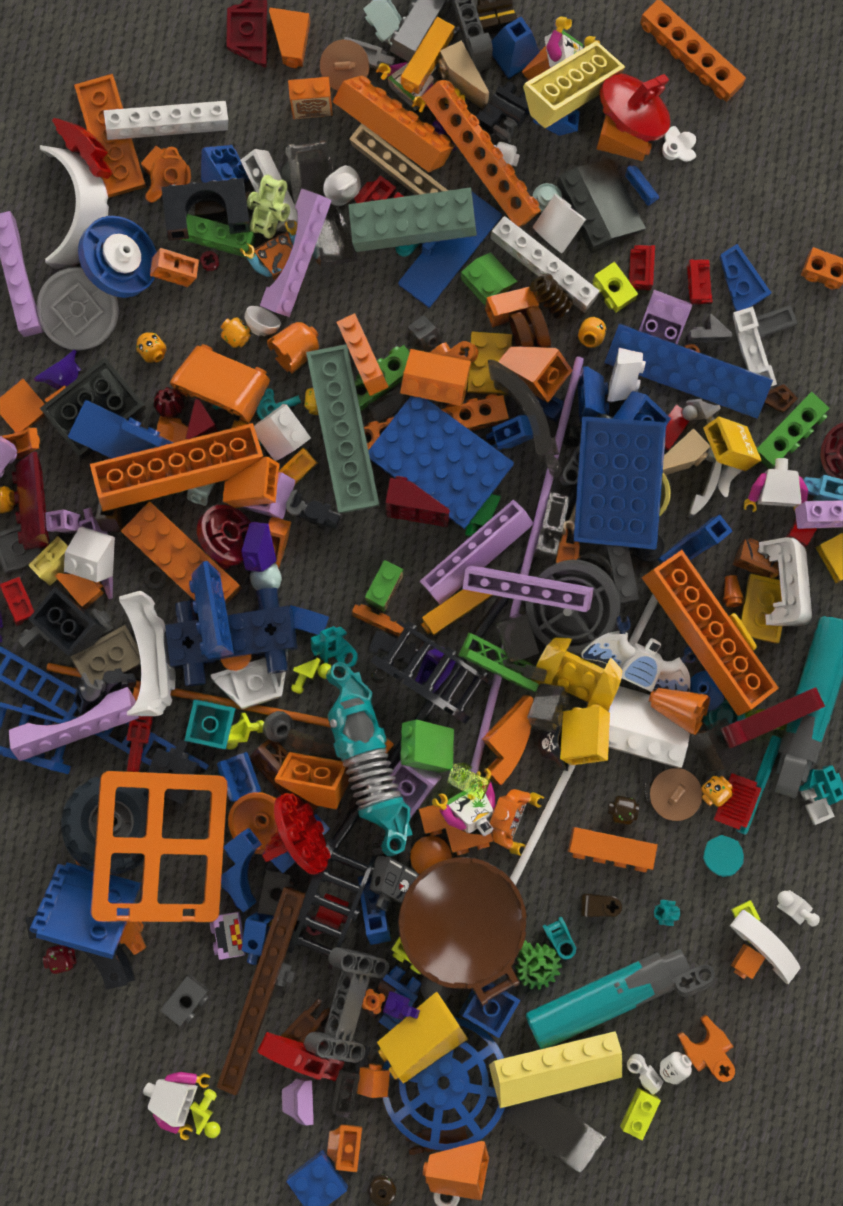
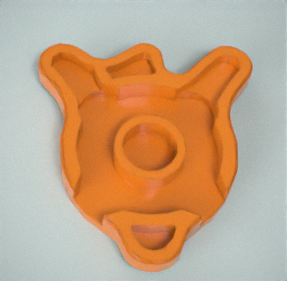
M167 147L164 153L152 164L150 172L151 187L146 193L145 199L150 203H154L162 196L161 187L190 183V167L179 155L177 148Z

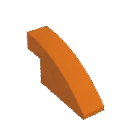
M523 695L481 739L497 756L487 768L491 772L490 779L495 784L502 785L524 752L533 720L534 701L531 696Z

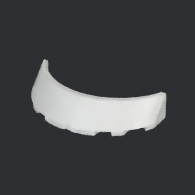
M40 145V150L48 157H56L65 166L73 181L76 195L75 214L70 230L60 246L45 258V263L54 269L74 267L80 263L78 244L82 233L95 220L108 216L107 190L101 177H96L90 172L87 162L79 154L67 149Z
M137 591L119 597V601L134 630L141 661L139 696L134 706L127 711V716H158L163 714L166 706H170L173 699L170 694L171 690H175L176 673L175 668L170 666L164 620L157 616L154 610L155 603L152 598L142 591Z

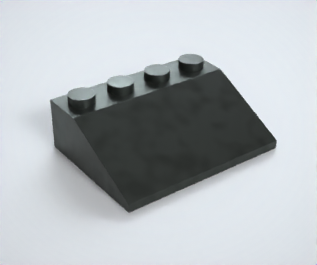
M612 159L576 167L559 175L557 185L565 201L572 205L571 208L586 219L579 230L591 254L646 230Z
M105 357L40 408L82 460L94 450L70 439L68 435L85 400L127 420L129 418L135 419L146 410L144 404Z

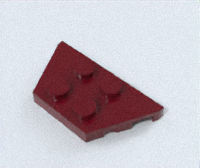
M244 0L241 4H235L227 8V50L262 67H267L268 0Z

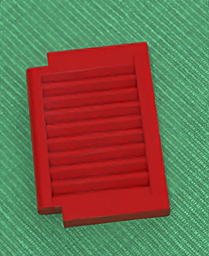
M731 773L728 782L733 787L731 789L732 796L722 806L718 807L714 820L740 830L741 826L747 828L761 788L756 787L757 782Z

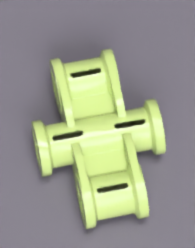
M265 175L260 182L259 192H252L248 196L247 207L250 210H254L250 222L251 232H259L270 239L276 233L278 221L284 222L287 220L290 214V206L283 203L287 191L286 181H278L273 179L271 175Z

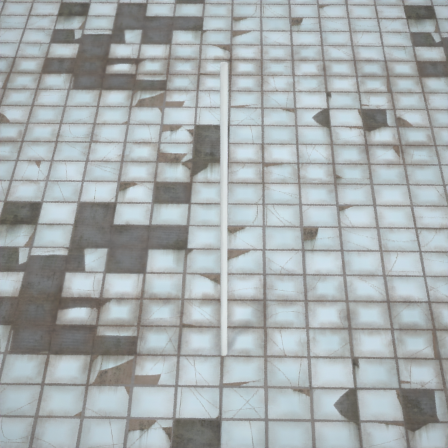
M653 594L629 640L631 645L638 642L658 602ZM569 765L568 771H563L511 874L510 879L515 886L576 765Z

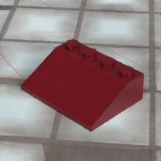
M32 452L15 465L16 471L12 472L13 484H17L18 490L14 492L15 504H19L16 520L17 524H21V532H18L19 544H23L24 550L46 548L49 545L42 466L38 453Z
M395 476V479L390 478L386 498L387 517L448 527L450 510L413 482L407 481L408 478L402 476Z

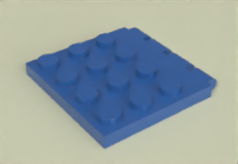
M68 862L66 866L58 864L52 876L53 880L49 883L44 895L45 897L42 899L37 915L29 930L36 933V938L113 959L127 921H96L91 916L93 871ZM110 874L109 903H135L141 883ZM117 908V916H128L129 908Z

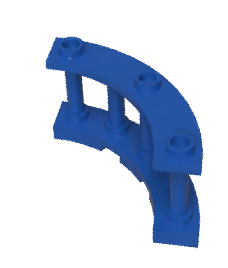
M0 702V730L7 709L22 712L18 726L27 724L30 715L45 719L43 724L45 726L52 725L53 722L61 724L74 719L67 716L59 719L34 712L35 707L25 704L20 708ZM66 745L56 748L54 757L52 756L51 760L44 758V753L22 760L65 774H69L71 766L63 764L64 759L62 758ZM0 746V755L18 760L10 747Z

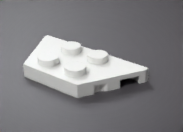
M263 658L250 662L245 668L238 671L227 669L211 674V679L241 709H245L282 697L286 672L267 674L266 659Z

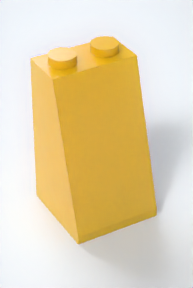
M438 992L434 993L416 1008L420 1010L417 1019L411 1016L406 1017L377 1042L381 1048L378 1050V1053L384 1062L389 1061L391 1067L388 1069L395 1080L399 1078L405 1083L468 1040Z

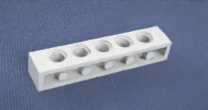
M226 101L104 110L107 140L228 130Z
M504 216L492 230L491 239L538 277L546 273L551 274L553 279L558 282V285H561L568 296L572 298L573 304L584 313L598 297L599 290L507 217Z

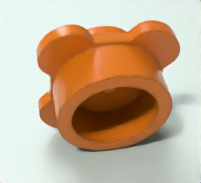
M368 989L363 999L362 1008L373 1011L374 1014H379L382 1002L385 1001V995L383 993H375L373 989Z

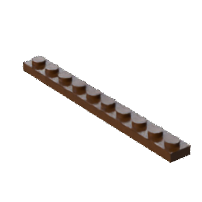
M287 886L283 888L217 1088L235 1096L240 1091L306 895Z

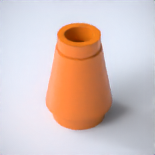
M726 576L723 602H725L727 607L741 606L744 597L737 576Z

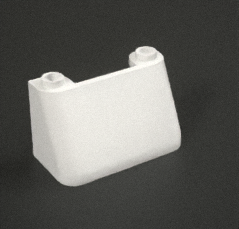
M788 537L759 542L760 553H767L770 556V562L778 561L782 596V602L773 603L774 611L771 614L765 615L766 625L795 627L808 624L812 618L805 547L796 539Z

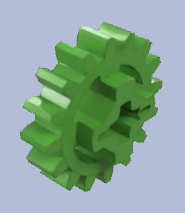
M536 943L534 949L529 945V951L525 952L522 950L523 957H517L516 959L519 963L515 965L516 975L524 986L528 985L530 989H533L536 985L538 990H540L543 984L549 987V981H556L554 975H560L558 968L562 967L559 962L561 958L554 948H549L547 944L541 947L539 943Z

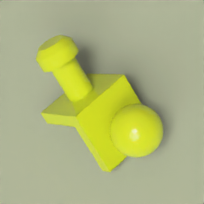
M316 658L294 667L293 671L298 673L299 676L295 685L292 684L291 690L298 694L303 693L304 689L302 687L306 678L314 680L317 671L321 678L327 679V671L332 666L327 663L321 664V659Z
M241 713L239 722L231 726L226 749L232 750L237 747L238 743L247 742L250 731L263 733L264 722L257 720L256 723H250L246 713Z
M207 1089L204 1092L205 1096L201 1103L198 1104L194 1101L190 1109L192 1110L196 1134L200 1135L204 1128L207 1137L216 1138L220 1134L221 1129L217 1122L207 1123L213 1113L207 1108L211 1101L216 1099L217 1095L213 1090Z

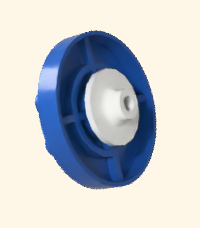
M104 216L95 220L82 233L78 244V256L81 267L88 279L103 292L116 297H133L144 291L155 279V277L150 276L152 257L157 251L150 237L136 223L119 216Z

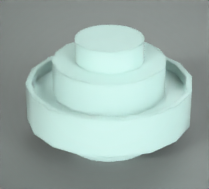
M545 183L539 185L533 192V197L539 203L540 213L544 211L554 194L562 198L561 191L557 186Z

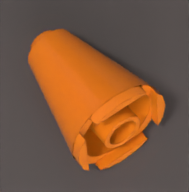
M658 688L656 691L653 690L651 692L649 702H651L653 709L690 734L696 735L703 724L701 722L703 716L707 715L710 697L706 694Z

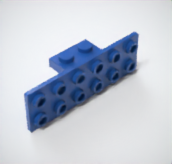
M473 192L477 236L421 243L422 253L398 282L401 288L428 308L433 305L502 218V214Z
M85 400L68 435L70 439L110 458L174 443L160 436L159 431L151 427L147 430L140 426L141 423L133 418L127 420L88 400Z

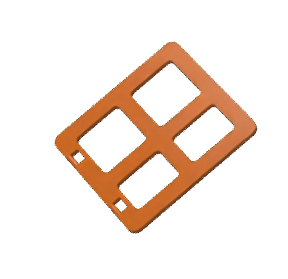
M106 771L101 775L91 900V916L96 921L213 922L218 918L227 798V780L223 776ZM118 787L148 789L146 834L142 838L113 836L115 793ZM167 789L210 791L209 830L206 839H171L162 837L164 794ZM113 853H142L144 855L142 893L139 903H109L110 864ZM187 854L206 856L203 903H158L161 855ZM117 908H129L128 916H117ZM183 909H194V916H183Z

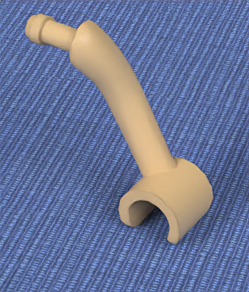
M576 503L569 521L563 524V535H565L567 528L574 534Z

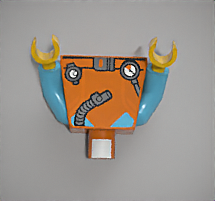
M294 219V227L288 228V224L285 222L287 231L254 249L252 245L246 243L249 246L247 253L240 248V252L247 256V260L256 272L265 277H272L274 280L279 277L294 245L297 231V223Z

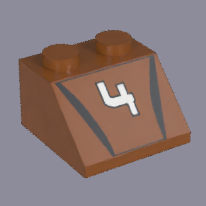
M748 538V540L744 539L741 542L732 565L773 579L779 575L778 561L770 562V556L767 553H760L757 540Z

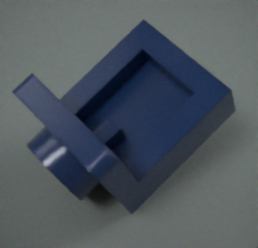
M534 396L532 404L538 413L557 422L561 416L564 401L553 396L547 403Z

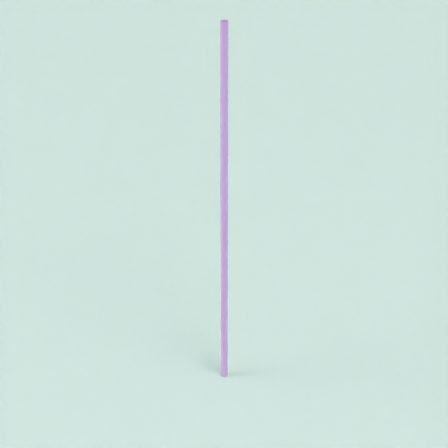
M581 357L575 358L534 524L520 572L522 575H529L584 360ZM518 599L513 600L501 649L507 652L510 649L522 600ZM494 674L465 790L475 784L476 773L479 770L485 746L481 739L489 731L502 677Z

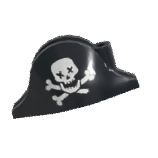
M561 716L555 725L544 727V732L538 741L540 753L545 758L555 761L562 770L568 771L569 764L560 759L563 716Z

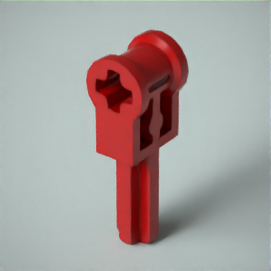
M138 716L139 720H145L146 722H138L137 719L129 722L127 740L131 741L127 765L128 772H139L143 746L144 743H149L153 716Z

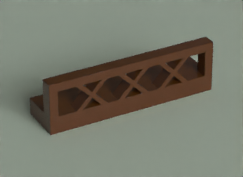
M268 739L249 758L282 795L285 793L291 794L293 792L275 782V777L288 752L279 742H273ZM271 744L276 750V754H271L266 747ZM293 793L300 800H302L304 804H310L313 811L319 807L307 801L306 799L300 797L299 795Z

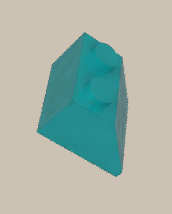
M194 699L184 741L226 749L236 708Z

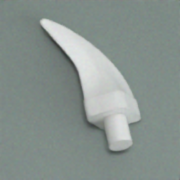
M727 465L723 466L718 480V488L724 497L728 496L730 482L742 470Z

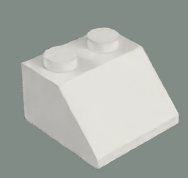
M619 348L609 382L607 401L624 400L628 398L632 391L638 392L640 385L638 375L639 373L643 374L646 361H643V353Z
M282 404L254 425L257 438L274 461L295 451L311 439L286 404Z
M80 527L65 551L64 572L94 582L112 577L115 537Z

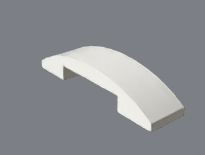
M753 306L734 312L735 330L747 370L773 379L771 386L777 385L772 366L768 364L757 329L759 325Z
M711 447L709 448V455L706 457V460L713 462L703 496L696 494L692 500L687 516L689 518L696 515L708 502L720 477L722 464L716 461Z
M741 910L730 927L743 940L749 941L774 966L772 970L786 984H789L800 969L797 960L780 939L765 925L745 910Z

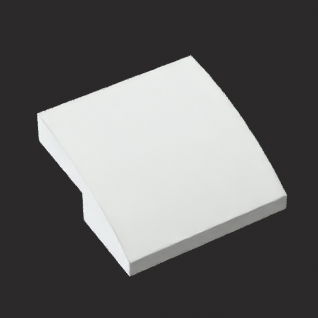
M554 194L533 225V228L560 253H563L586 219L571 208L572 205L557 194Z

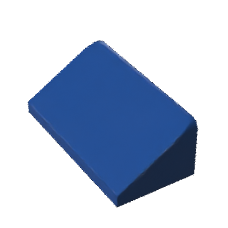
M636 166L627 167L625 177L646 205L649 206L660 198L641 171Z

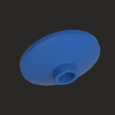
M701 671L690 679L689 692L706 694L710 697L708 711L715 710L724 702V695L707 671ZM703 686H707L705 692H701Z

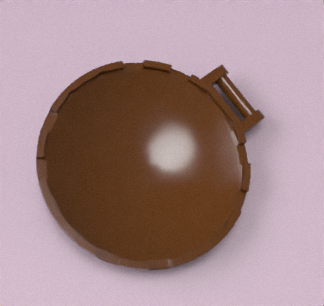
M467 857L446 859L424 870L408 888L399 912L401 943L414 967L426 978L439 985L453 989L472 988L482 1006L486 1005L488 1000L513 986L515 988L520 985L511 966L515 962L514 960L525 941L527 916L523 899L513 881L503 871L490 863ZM506 974L507 980L483 993L482 987Z

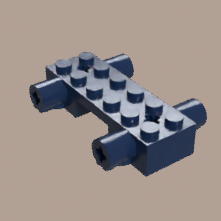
M277 588L257 590L259 610L227 615L234 654L208 659L205 657V654L202 655L200 642L203 641L202 635L197 631L196 622L199 620L197 613L194 612L193 601L175 603L177 623L165 625L169 661L171 667L175 669L183 668L186 687L206 684L204 664L216 663V660L246 655H265L267 674L288 671L286 652L298 650L292 608L289 606L279 607ZM271 627L277 629V631L274 632V635H271L269 633ZM190 640L194 641V644L191 645L192 648L187 646Z

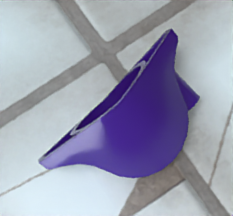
M75 349L62 360L34 377L33 380L35 382H44L58 390L63 386H69L77 379L78 373L81 371L75 362Z

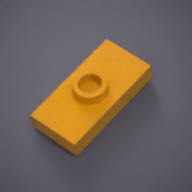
M302 448L279 472L296 480L295 486L318 462L305 448Z

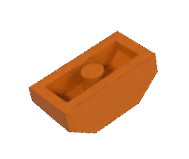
M160 416L157 424V431L160 432V436L174 443L186 440L188 426L184 425L181 419Z
M341 1124L339 1128L329 1132L327 1156L335 1163L336 1170L357 1172L362 1126Z

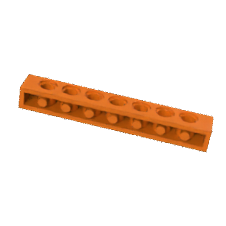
M447 80L437 81L421 98L509 219L518 227L524 226L541 212L538 207L539 203L526 191V185L516 177L514 168L505 162L500 149L492 144L490 135L481 129L476 116L468 111L466 102L455 93L453 84ZM446 98L449 101L448 108H446L444 103ZM457 115L461 117L460 125L457 123L456 120ZM469 132L473 134L472 141L468 137ZM481 148L485 150L484 158L480 154ZM493 164L497 167L496 174L492 171ZM505 181L509 183V190H506L504 187ZM517 197L521 200L520 207L516 204Z
M498 394L488 395L483 400H478L477 398L469 399L461 406L448 404L446 408L441 409L470 431L496 426L509 419L503 395L498 396ZM481 408H488L491 413L484 416L479 410ZM467 412L471 418L462 420L459 415ZM394 417L388 418L387 422L379 423L374 421L366 424L367 426L364 427L365 435L371 437V441L367 443L368 450Z

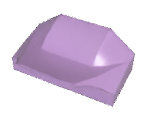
M296 1078L292 1084L282 1089V1109L285 1114L303 1125H313L312 1080Z

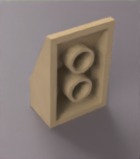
M462 40L440 50L438 73L441 79L451 82L455 88L460 90L462 95L481 109H484L488 104L489 91Z
M693 428L664 455L663 473L667 475L689 469L693 464L697 467L709 455L707 450L711 446Z

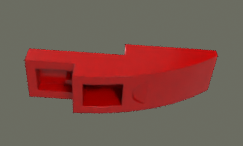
M53 118L52 122L56 126V131L66 142V147L71 152L80 153V156L87 162L90 167L89 170L94 176L109 179L113 173L104 160L108 151L102 143L83 127Z
M266 1032L258 1049V1053L266 1058L319 1080L323 1077L336 1081L345 1063L341 1060L322 1058L306 1050L301 1042Z

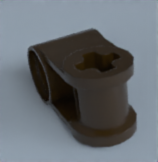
M581 894V916L614 917L622 911V904L615 896ZM611 901H614L615 905L618 906L610 912V909L606 906L610 905Z

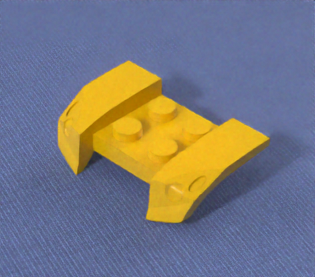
M554 638L543 651L530 680L547 689L553 685L588 702L587 708L590 705L596 704L601 705L602 708L608 711L620 685L622 669L612 658L609 659L605 669L568 652L567 649L572 639Z

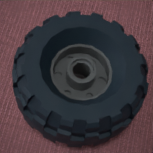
M97 776L89 779L73 791V794L65 804L61 818L63 841L68 852L82 867L94 871L100 777ZM118 787L116 789L113 821L116 824L113 828L114 837L142 838L145 836L148 790L135 787ZM113 853L111 855L110 874L117 875L126 873V871L133 868L135 869L144 862V855L142 853Z

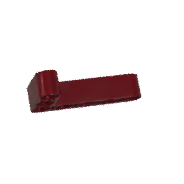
M817 687L720 730L728 748L731 749L826 706Z

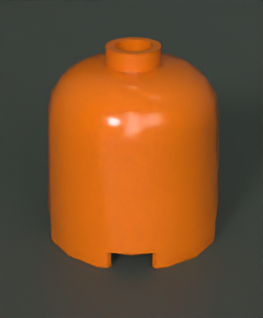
M295 322L267 340V345L270 351L275 350L278 355L275 359L286 372L290 371L292 374L308 361L306 352L319 349L317 339L319 335L314 327H308L302 322Z

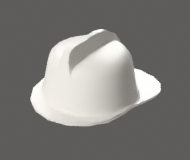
M345 165L326 178L324 194L326 198L332 200L331 204L336 206L344 205L359 193L361 185L358 173L352 167Z

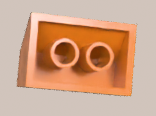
M410 349L400 393L461 406L465 398L471 361Z

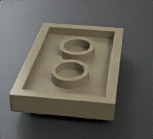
M125 625L98 639L93 646L70 657L81 677L83 673H86L92 685L95 679L102 680L106 671H114L121 668L123 674L141 665L138 646Z

